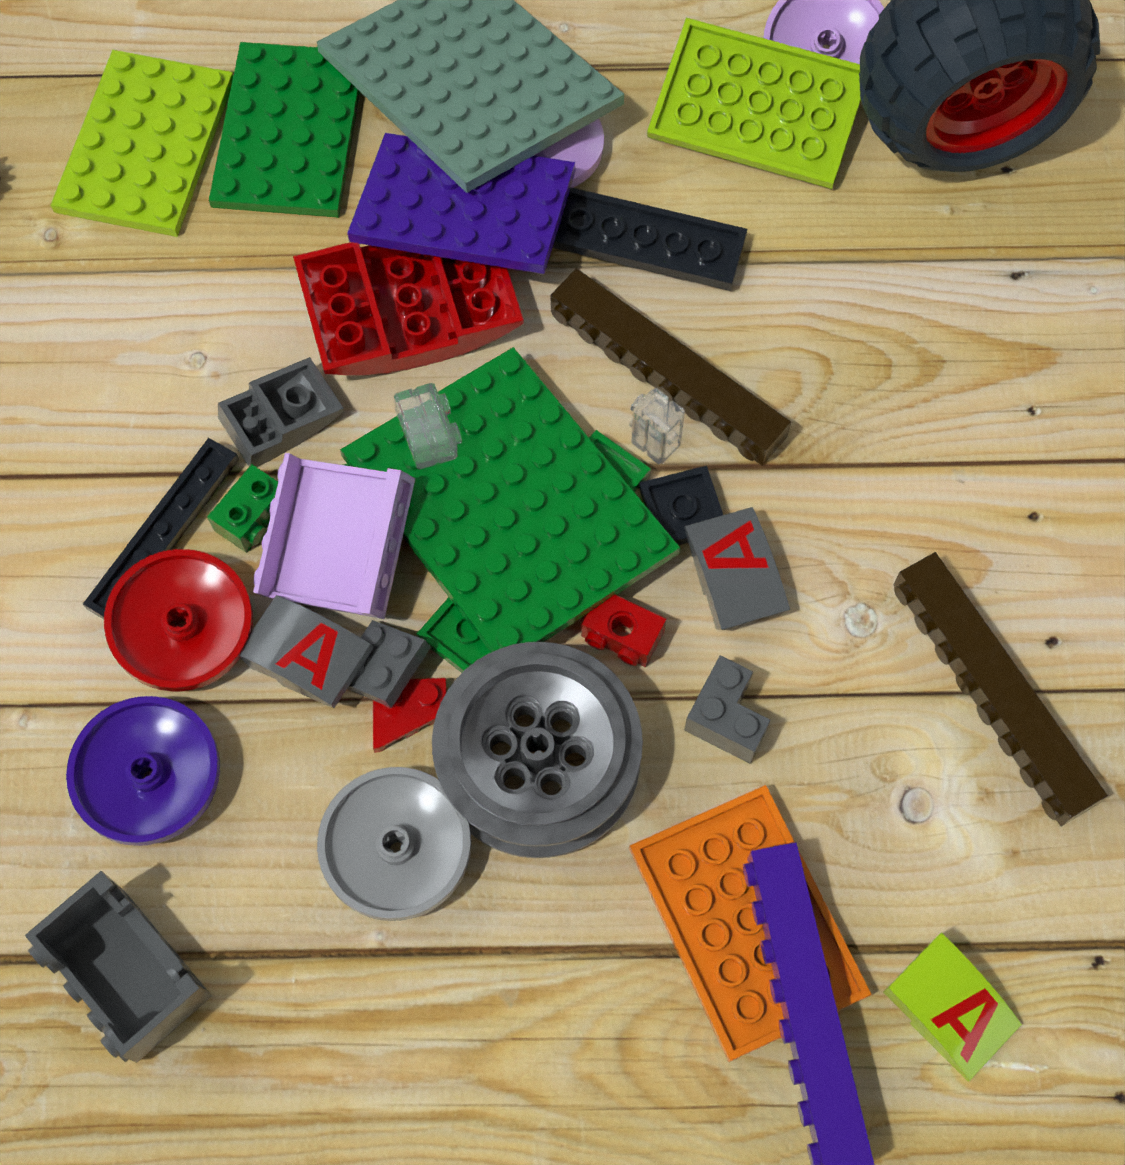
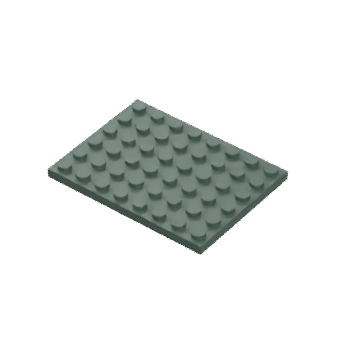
M397 0L317 41L318 52L466 193L624 105V93L514 0Z

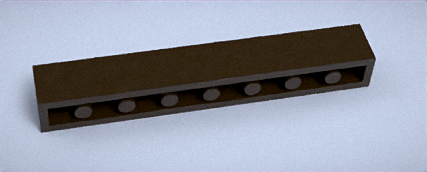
M576 268L550 295L551 313L559 323L571 326L585 342L589 344L594 343L604 351L611 361L615 363L620 362L626 366L637 380L648 382L656 388L662 398L670 402L674 401L683 408L688 417L695 421L700 420L707 425L718 439L722 441L727 440L737 447L740 454L750 461L755 460L763 466L788 437L791 425L790 420Z
M934 552L901 570L893 584L896 597L904 606L908 605L915 616L914 620L920 632L924 635L928 634L935 644V652L940 661L945 665L948 664L953 670L960 690L964 694L971 696L977 705L976 709L980 719L986 725H991L998 735V743L1003 752L1009 757L1012 756L1020 767L1019 772L1025 784L1030 788H1034L1042 799L1041 804L1045 813L1052 820H1056L1062 827L1102 802L1108 796L938 554Z

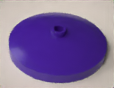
M157 696L129 698L102 710L82 729L73 744L68 758L66 772L67 789L72 805L78 815L101 836L125 845L145 846L158 844L186 831L207 810L219 783L220 757L215 739L206 724L194 711L185 705ZM152 771V773L150 774V776H146V777L143 779L144 774H145L146 772Z

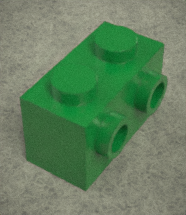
M251 464L207 516L213 530L246 553L253 545H258L267 532L271 516L270 504L275 498L278 481Z

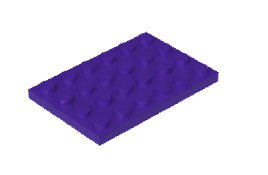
M385 133L347 232L349 242L544 274L576 172L575 162L532 156L466 193L407 136Z

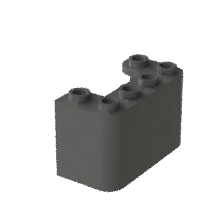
M103 871L96 874L25 934V937L33 945L28 949L30 955L41 967L47 966L54 974L58 971L62 973L67 980L63 987L77 1003L83 999L91 1009L87 1017L100 1032L105 1034L100 1039L103 1046L113 1057L117 1058L119 1056L124 1062L132 1060L137 1063L212 997L205 986L129 895Z

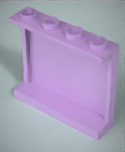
M285 453L283 463L278 470L276 495L270 504L271 516L268 530L262 539L263 551L260 565L254 574L255 587L253 593L271 599L278 595L298 604L385 619L415 478L396 469L388 468L387 472L305 460L290 453Z

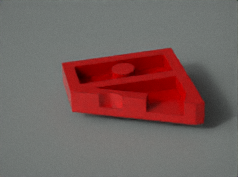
M446 678L410 679L392 708L373 700L374 753L382 752L386 749L385 746L404 736L408 738L418 733L426 725L434 724L437 711L447 693Z

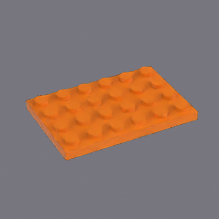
M766 785L629 845L633 859L728 1062H732L781 1039L779 1020L784 1019L781 1004H775L771 995L770 980L775 979L771 963L765 964L761 951V940H766L762 924L756 925L753 916L752 902L757 901L754 887L747 886L743 871V864L748 863L747 858L751 851L795 843ZM799 851L838 1012L870 997L872 994Z

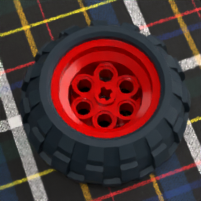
M891 0L879 14V20L869 31L866 42H864L859 58L860 98L874 133L894 154L899 152L906 161L915 163L920 168L933 171L966 172L1001 164L1026 153L1048 139L1068 121L1087 96L1093 84L1092 78L1097 70L1096 55L1100 54L1098 18L1090 0Z

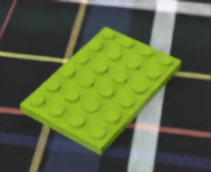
M686 18L647 130V137L833 189L861 102L860 64Z
M112 49L50 206L53 212L178 237L227 103L233 73Z

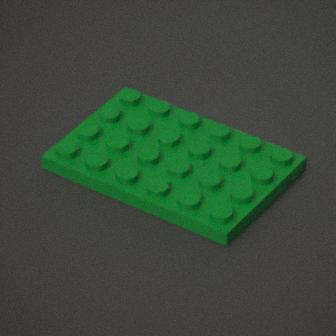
M240 42L208 200L211 208L339 218L360 91L318 52V47Z

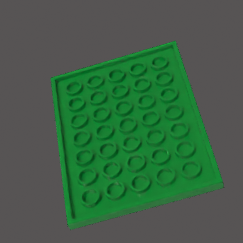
M514 347L340 449L341 456L348 466L387 472L388 468L396 469L415 478L403 538L490 652L513 644L547 641L612 596L619 594L677 556L680 551L678 544Z

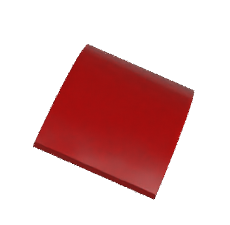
M354 242L293 256L325 374L374 375L434 364L480 348L524 324L508 270L504 267L371 245L360 247L359 243Z

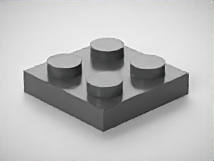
M372 620L361 638L370 643L374 648L347 689L392 708L431 647L424 639Z

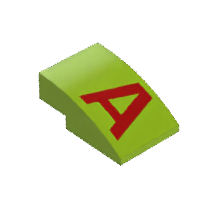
M942 932L883 991L911 1020L910 1024L967 1081H970L1022 1025L986 978Z

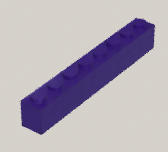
M797 842L753 850L747 858L748 863L743 864L744 877L747 886L754 887L757 901L752 902L753 916L756 925L762 924L766 939L761 940V951L765 964L771 963L775 978L770 980L771 995L775 1004H781L784 1019L779 1020L781 1038L784 1044L790 1043L793 1060L788 1061L791 1081L793 1085L799 1084L803 1101L797 1103L802 1126H809L813 1143L807 1144L810 1164L875 1165Z

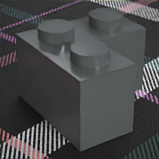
M720 655L687 716L684 731L750 764L766 734L771 720L740 705L750 684L753 671Z

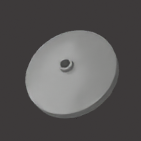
M388 767L363 774L348 783L330 802L319 827L317 838L318 860L328 885L336 896L349 908L361 915L377 920H408L422 916L437 908L456 890L465 875L470 860V827L468 821L450 803L437 778L411 768ZM394 843H402L399 852L394 853L390 849Z

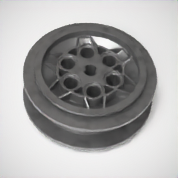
M525 642L503 647L485 655L465 669L454 681L445 694L436 714L432 734V755L436 774L445 795L458 813L468 821L470 833L475 838L498 851L526 858L562 856L582 849L598 840L615 825L627 809L635 792L640 773L643 746L642 728L636 706L628 690L620 679L602 662L581 650L567 645L550 642ZM525 714L535 719L533 724L528 727H521L515 723L519 716ZM558 720H566L571 724V728L562 733L555 731L552 725ZM499 742H505L511 746V750L505 755H496L491 751L492 747ZM579 753L585 758V762L579 766H571L566 763L565 758L569 754ZM511 776H519L525 781L523 786L516 790L509 789L504 785L505 781ZM549 781H555L561 785L562 789L556 795H547L542 791V786Z

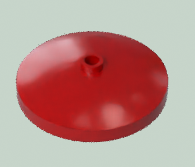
M190 549L158 552L134 564L120 577L113 587L104 612L106 641L119 665L138 682L154 689L170 692L198 689L224 676L240 660L239 655L253 628L251 601L240 577L230 566L215 556ZM180 622H186L183 627L177 626Z

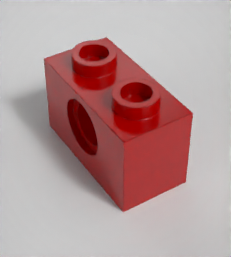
M614 595L587 613L582 623L581 637L585 638V642L595 649L604 650L606 648L617 653V657L628 665L636 666L639 664L646 668L665 632L667 619ZM618 626H625L631 630V633L627 636H618L613 632V629Z

